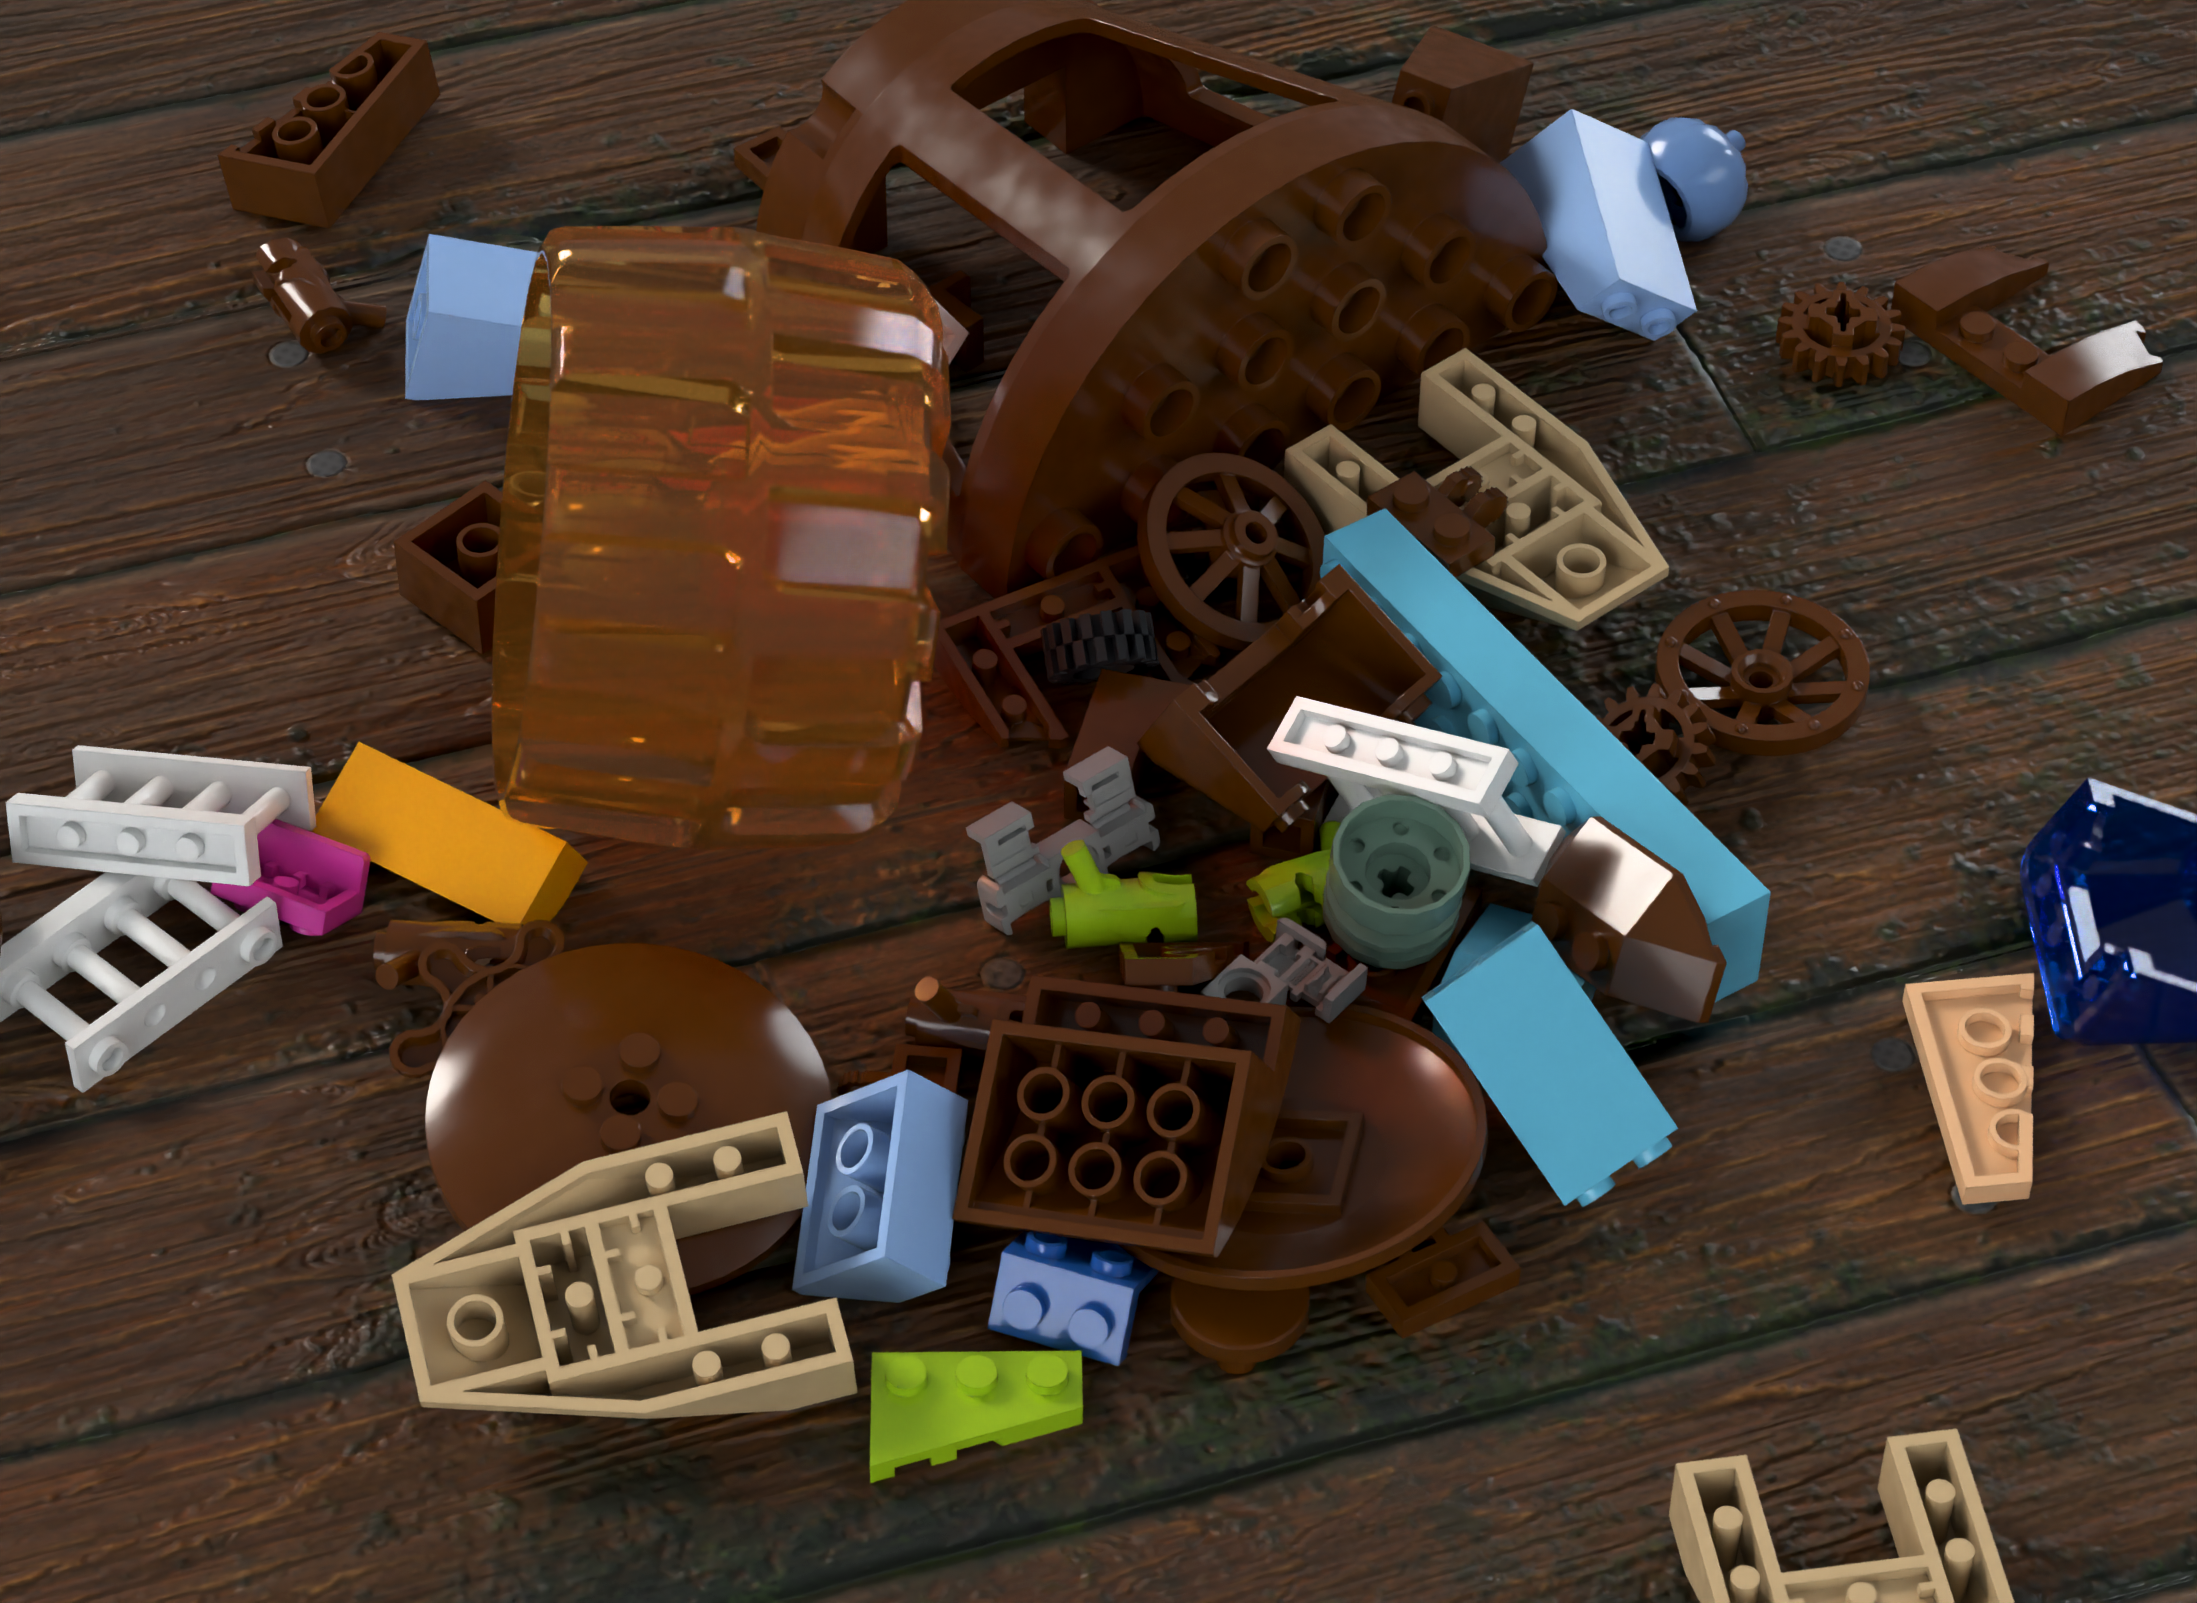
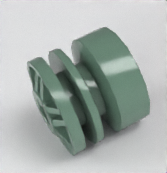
M1384 795L1365 801L1345 816L1333 839L1329 870L1326 875V884L1323 891V920L1333 941L1353 959L1376 968L1407 969L1430 961L1448 945L1457 926L1459 911L1462 906V896L1465 892L1470 872V845L1460 824L1439 805L1409 795Z

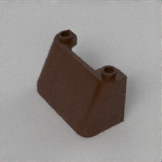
M1340 564L1315 584L1316 589L1306 600H1302L1297 605L1294 604L1273 627L1207 681L1203 679L1197 685L1194 682L1178 695L1137 742V745L1155 764L1263 832L1269 830L1273 825L1281 833L1288 830L1311 808L1304 799L1328 780L1326 775L1277 763L1267 750L1296 696L1412 724L1433 704L1425 694L1443 677Z

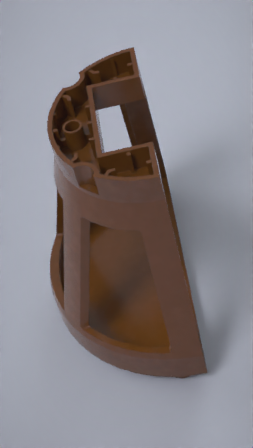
M907 0L861 35L840 56L821 79L823 92L815 112L802 125L787 131L765 184L755 235V258L798 295L817 329L820 331L846 290H853L865 302L850 278L847 267L888 246L886 175L892 166L901 162L1064 282L1035 321L1011 360L988 406L974 441L967 468L927 402H925L893 452L894 458L959 567L994 599L1098 560L1099 556L1137 536L1139 513L1145 497L1153 485L1179 462L1204 453H1229L1252 459L1273 470L1284 457L1287 448L1330 424L1339 431L1354 427L1370 413L1377 401L1421 378L1422 372L1462 349L1467 348L1470 350L1506 329H1510L1513 332H1521L1531 328L1550 309L1558 288L1556 276L1550 272L1549 266L1542 257L1547 249V241L1539 214L1526 190L1509 170L1441 120L1402 105L1390 103L1104 10L1092 0ZM1196 68L1309 106L1271 118L1207 89L1202 84ZM1024 88V121L1065 154L1142 115L1151 117L1214 146V148L1202 154L1164 181L1133 209L1123 212L984 114L980 109ZM877 347L863 372L869 371L883 347ZM1214 481L1199 482L1187 486V488L1196 493L1198 491L1218 490ZM1172 503L1168 511L1166 531L1176 526L1187 515L1186 511Z

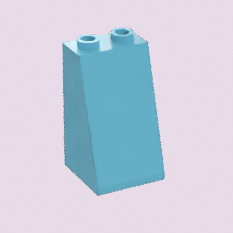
M1531 921L1421 997L1564 1205H1567L1574 1199H1577L1582 1207L1590 1204L1616 1185L1610 1176L1612 1173L1631 1160L1634 1161L1638 1168H1642L1672 1147L1666 1136L1677 1130V1125L1538 924Z

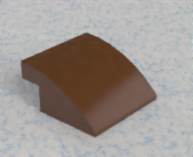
M1031 975L1022 1023L992 1019L952 1219L960 1223L1030 1231L1040 1234L1217 1258L1242 1215L1266 1156L1291 1070L1301 1019L1287 1005Z

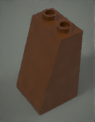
M1432 26L1401 68L1391 103L1417 110L1441 120L1500 163L1508 157L1534 63L1440 27Z

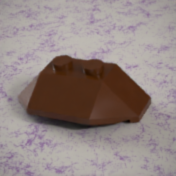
M1601 816L1590 817L1562 840L1550 858L1531 921L1540 926L1566 966L1606 996L1696 1023L1709 1022L1727 962L1719 946L1712 945L1705 917L1684 874Z

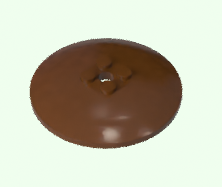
M613 943L589 946L549 957L518 971L494 987L461 1019L448 1038L436 1062L429 1084L425 1115L428 1159L436 1186L446 1207L460 1228L465 1232L583 1161L787 1111L806 1187L817 1105L831 1100L832 1096L822 1059L802 1024L780 999L742 971L697 952L665 945ZM627 1093L640 1095L649 1103L644 1111L635 1115L621 1114L611 1104L618 1096ZM803 1208L676 1239L689 1296L720 1286L746 1273L765 1260L799 1226L802 1220Z
M1286 1001V1005L1301 1019L1282 1105L1254 1188L1238 1223L1219 1256L1214 1258L1118 1245L1146 1265L1170 1276L1196 1284L1245 1291H1274L1326 1284L1355 1276L1399 1257L1426 1240L1442 1227L1466 1200L1480 1176L1487 1152L1488 1123L1482 1091L1473 1072L1462 1057L1438 1036L1418 1024L1395 1014L1367 1006L1349 1004L1329 1024L1315 1015L1316 1007L1307 1001ZM1293 1161L1300 1163L1293 1168L1278 1169L1283 1162Z

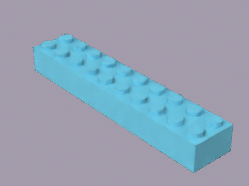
M1386 508L1325 535L1323 565L1320 567L1321 578L1340 564L1443 676L1425 694L1433 704L1414 723L1419 727L1510 749L1519 764L1501 796L1514 814L1560 825L1566 831L1565 837L1590 817L1601 816L1683 873L1705 917L1712 945L1719 946L1727 962L1715 1002L1757 981L1771 892Z

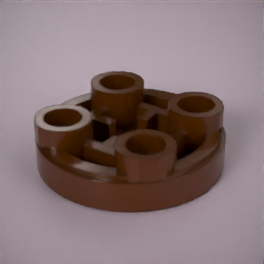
M1174 1277L1171 1286V1323L1181 1338L1191 1348L1206 1357L1216 1360L1218 1366L1223 1371L1231 1374H1245L1253 1370L1257 1362L1274 1358L1288 1350L1306 1331L1309 1321L1310 1291L1309 1287L1274 1291L1224 1289L1196 1284Z

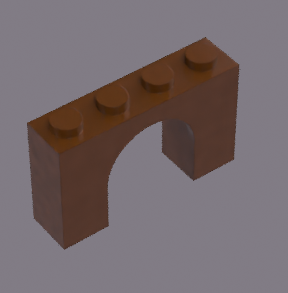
M1102 669L1066 770L1109 746L1128 757L1135 795H1138L1143 779L1157 764L1137 745V742L1168 705L1191 685ZM1329 779L1304 799L1311 808L1284 833H1281L1275 825L1266 832H1263L1251 824L1250 853L1292 860L1316 852L1320 841L1319 829L1328 815L1335 788ZM1064 780V818L1071 820L1081 819L1084 822L1090 823L1084 818V812L1090 809L1084 804V800L1087 797L1085 798L1079 794L1078 787Z

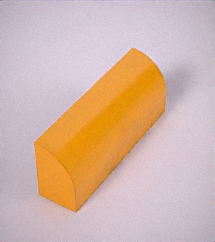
M358 742L316 814L317 827L310 831L369 854L371 862L493 922L525 925L534 920L551 921L566 902L588 863L567 841L361 742Z

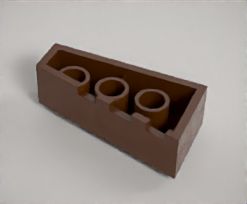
M384 32L376 33L329 69L331 80L312 88L306 87L292 98L294 108L276 122L275 119L267 117L253 127L254 139L240 149L231 144L217 156L233 210L331 228L441 95L427 40Z

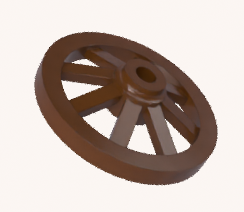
M1204 453L1192 456L1179 462L1166 472L1149 490L1143 501L1138 518L1137 541L1140 559L1149 583L1170 613L1185 627L1207 641L1225 648L1243 651L1278 622V620L1257 623L1260 575L1283 614L1294 604L1297 605L1302 600H1306L1316 589L1315 584L1321 579L1320 567L1323 565L1325 534L1318 518L1302 495L1288 481L1275 471L1252 459L1229 453ZM1214 481L1227 511L1187 488V486L1199 482ZM1241 488L1250 491L1266 502V505L1260 512L1250 510ZM1171 503L1214 529L1166 533L1167 516ZM1280 517L1289 528L1296 543L1278 537L1274 524ZM1208 552L1213 564L1188 587L1176 569L1171 554ZM1277 560L1302 569L1303 579L1299 597ZM1226 577L1237 580L1235 619L1219 613L1203 602Z
M1742 590L1718 594L1696 602L1670 622L1659 641L1655 681L1656 684L1661 686L1667 697L1676 689H1679L1684 693L1690 704L1696 702L1708 719L1707 724L1716 737V742L1713 745L1748 755L1784 756L1817 749L1832 742L1849 730L1862 713L1866 703L1870 681V664L1866 650L1856 633L1846 622L1828 609L1807 599L1787 593L1766 590ZM1769 621L1762 649L1748 651L1733 622ZM1789 626L1802 630L1820 641L1790 662L1781 655ZM1712 629L1731 668L1689 646V644L1701 634ZM1834 658L1838 659L1845 675V681L1799 683ZM1679 665L1720 687L1688 688L1682 678ZM1834 702L1826 710L1813 717L1793 705ZM1735 707L1738 715L1736 719H1732L1711 708ZM1773 718L1783 723L1779 725L1757 724L1758 721L1762 722Z

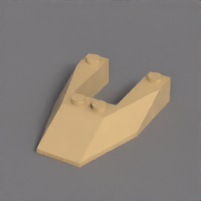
M1467 348L1462 349L1421 373L1418 427L1460 459L1426 481L1438 490L1449 474L1455 471L1459 472L1461 468L1471 466L1483 476L1481 478L1483 480L1481 483L1482 487L1479 489V493H1484L1486 489L1491 487H1497L1508 497L1507 500L1509 502L1506 505L1507 508L1504 510V514L1499 517L1500 519L1495 520L1494 523L1491 522L1488 527L1484 528L1496 538L1494 556L1456 577L1481 604L1578 631L1668 576V564L1586 440ZM1332 424L1285 450L1284 479L1302 495L1312 508L1325 535L1367 517V497L1399 480L1397 476ZM1466 501L1464 505L1459 508L1461 510H1464V508L1469 502Z
M787 1111L583 1161L393 1273L392 1279L421 1407L652 1419L785 1411L858 1393L853 1358L837 1298L698 1332L676 1239L808 1207L804 1173Z
M1957 1429L1887 1437L1877 1489L1899 1558L1781 1573L1747 1455L1676 1463L1669 1518L1685 1574L1700 1603H2014Z

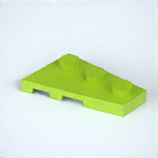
M1082 1350L872 1352L871 1483L894 1477L896 1467L928 1458L932 1466L957 1459V1450L989 1441L1005 1446L1083 1424Z

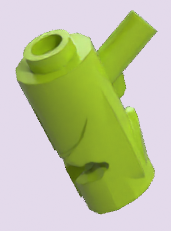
M1328 821L1321 825L1319 829L1321 851L1272 865L1266 868L1260 875L1247 880L1246 885L1249 889L1259 894L1247 899L1248 906L1258 930L1267 941L1275 942L1277 920L1280 918H1289L1301 926V922L1314 925L1315 928L1325 925L1323 920V891L1326 884V875L1329 870L1332 843L1341 824L1340 822Z
M1083 840L1071 841L1061 849V855L1076 883L1061 884V897L1049 898V913L1052 937L1064 936L1067 949L1119 945V942H1147L1146 937L1151 933V929L1155 927L1160 929L1164 942L1197 941V907L1192 874L1170 875L1139 872L1138 878L1119 879L1114 874L1100 873Z

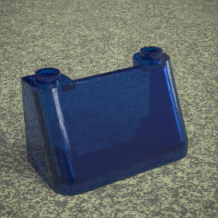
M2088 777L2034 836L2025 850L2020 867L2021 887L2054 1032L2059 1038L2082 1046L2197 1043V814Z

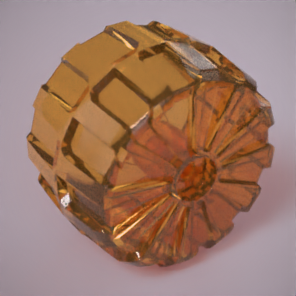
M564 226L549 231L536 254L522 318L513 381L500 512L492 649L491 735L494 786L500 809L507 820L521 825L658 847L729 850L851 845L873 835L896 811L901 792V780L910 778L921 741L920 682L932 681L941 613L925 583L927 558L947 554L951 473L946 463L942 460L951 429L948 355L943 346L942 320L938 305L926 284L901 261L852 249L756 232L754 229L737 227Z

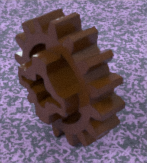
M1838 282L1836 289L1833 291H1828L1821 283L1815 284L1812 296L1798 290L1795 292L1794 303H1783L1781 317H1778L1775 342L1780 343L1779 356L1781 359L1793 358L1792 370L1795 373L1806 369L1813 371V382L1818 383L1824 376H1827L1828 378H1833L1836 387H1842L1847 378H1853L1860 386L1866 385L1868 373L1882 379L1886 376L1888 365H1898L1905 336V326L1900 325L1902 313L1900 310H1887L1888 298L1885 296L1874 300L1868 298V287L1862 286L1854 293V291L1847 290L1845 282Z
M1652 684L1647 697H1640L1634 686L1628 687L1626 693L1627 702L1620 705L1608 697L1604 700V703L1609 713L1604 718L1595 717L1686 806L1689 801L1684 790L1689 785L1704 788L1707 783L1699 772V768L1714 766L1716 762L1715 757L1708 748V746L1716 742V737L1707 724L1708 719L1696 702L1690 704L1684 693L1679 689H1676L1667 697L1659 684ZM1669 722L1679 726L1683 731L1684 737H1678L1674 730H1670L1668 727Z

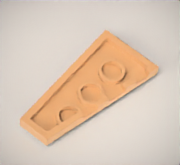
M2034 973L1905 984L1902 1002L1962 1205L2029 1199L2033 1182V1114H2031L2034 1076V1066H2032Z

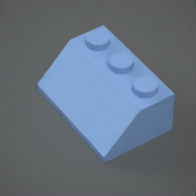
M908 1069L817 1105L806 1184L808 1207H804L802 1213L792 1286L793 1291L810 1296L900 1303L946 1287L947 1273L951 1261L950 1248L954 1224L952 1217L958 1191L962 1149L966 1138L967 1099Z

